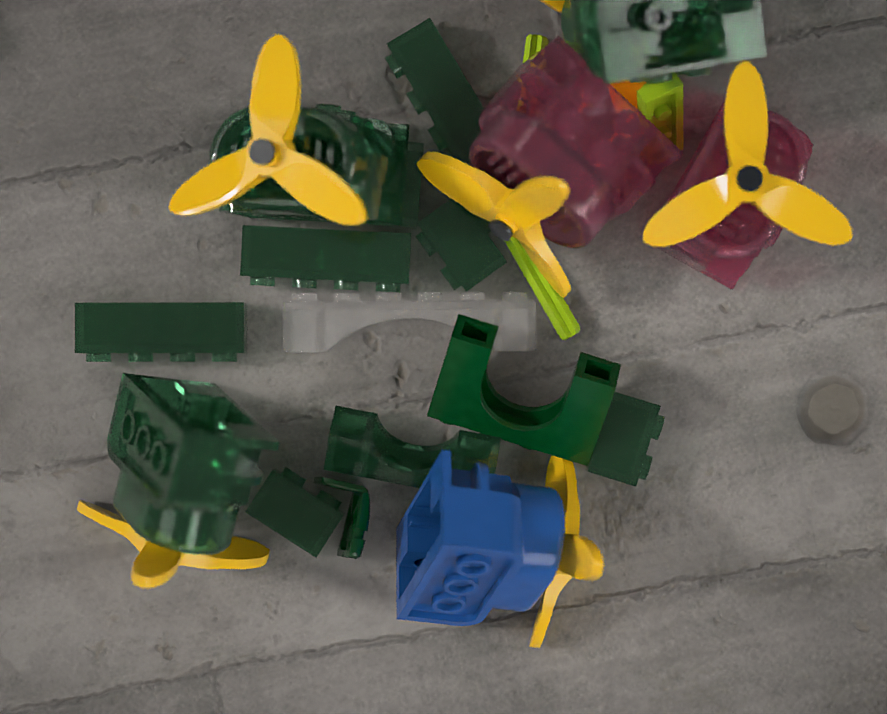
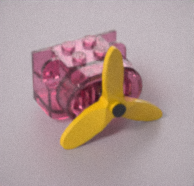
M558 35L520 65L482 110L479 117L481 133L472 142L469 150L470 161L473 167L438 152L425 153L417 162V166L426 180L438 190L462 205L472 214L490 221L489 228L495 236L504 241H509L511 237L519 240L543 277L561 297L565 298L571 291V285L545 239L570 249H580L588 246L605 224L630 210L637 200L655 184V178L662 169L679 160L684 153Z
M743 61L737 65L731 74L726 97L665 206L651 218L643 232L645 244L656 247L730 290H733L738 279L748 270L753 259L758 257L762 248L767 249L769 246L772 247L783 228L802 238L830 246L842 245L849 242L853 237L848 219L825 198L802 185L814 144L811 143L803 131L796 128L787 118L767 108L760 74L750 62Z

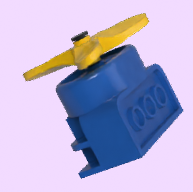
M442 450L396 528L397 619L454 626H470L482 622L492 608L519 612L528 611L542 595L529 647L540 648L556 600L572 577L580 580L594 581L599 579L603 572L604 562L598 546L588 537L579 535L580 503L573 462L551 455L546 470L545 486L513 483L510 476L490 474L487 464L476 462L471 471L451 469V451Z

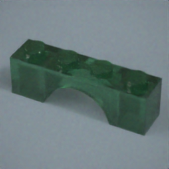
M336 405L329 431L323 470L420 488L442 450L451 451V469L471 471L477 462L487 464L489 473L495 474L501 437L459 430L446 442L428 446L414 445L391 435L381 424L377 413Z

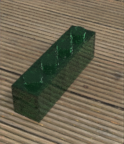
M430 18L386 43L390 54L384 57L395 78L399 79L404 76L410 86L411 91L407 92L406 96L416 113L420 115L425 112L433 126L427 129L439 151L447 148L453 158L484 171L494 179L516 166V160Z
M243 225L240 276L250 278V286L275 287V279L292 280V288L317 289V281L334 282L333 290L359 291V283L376 284L375 292L400 293L401 285H410L412 234Z
M244 302L75 303V353L86 354V362H111V354H128V362H153V354H170V362H195V354H212V362H237V354H247V304Z

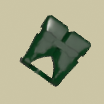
M315 477L313 482L315 484L352 492L337 556L352 559L361 557L366 541L363 540L365 531H368L370 519V494L368 490L361 485L327 477Z

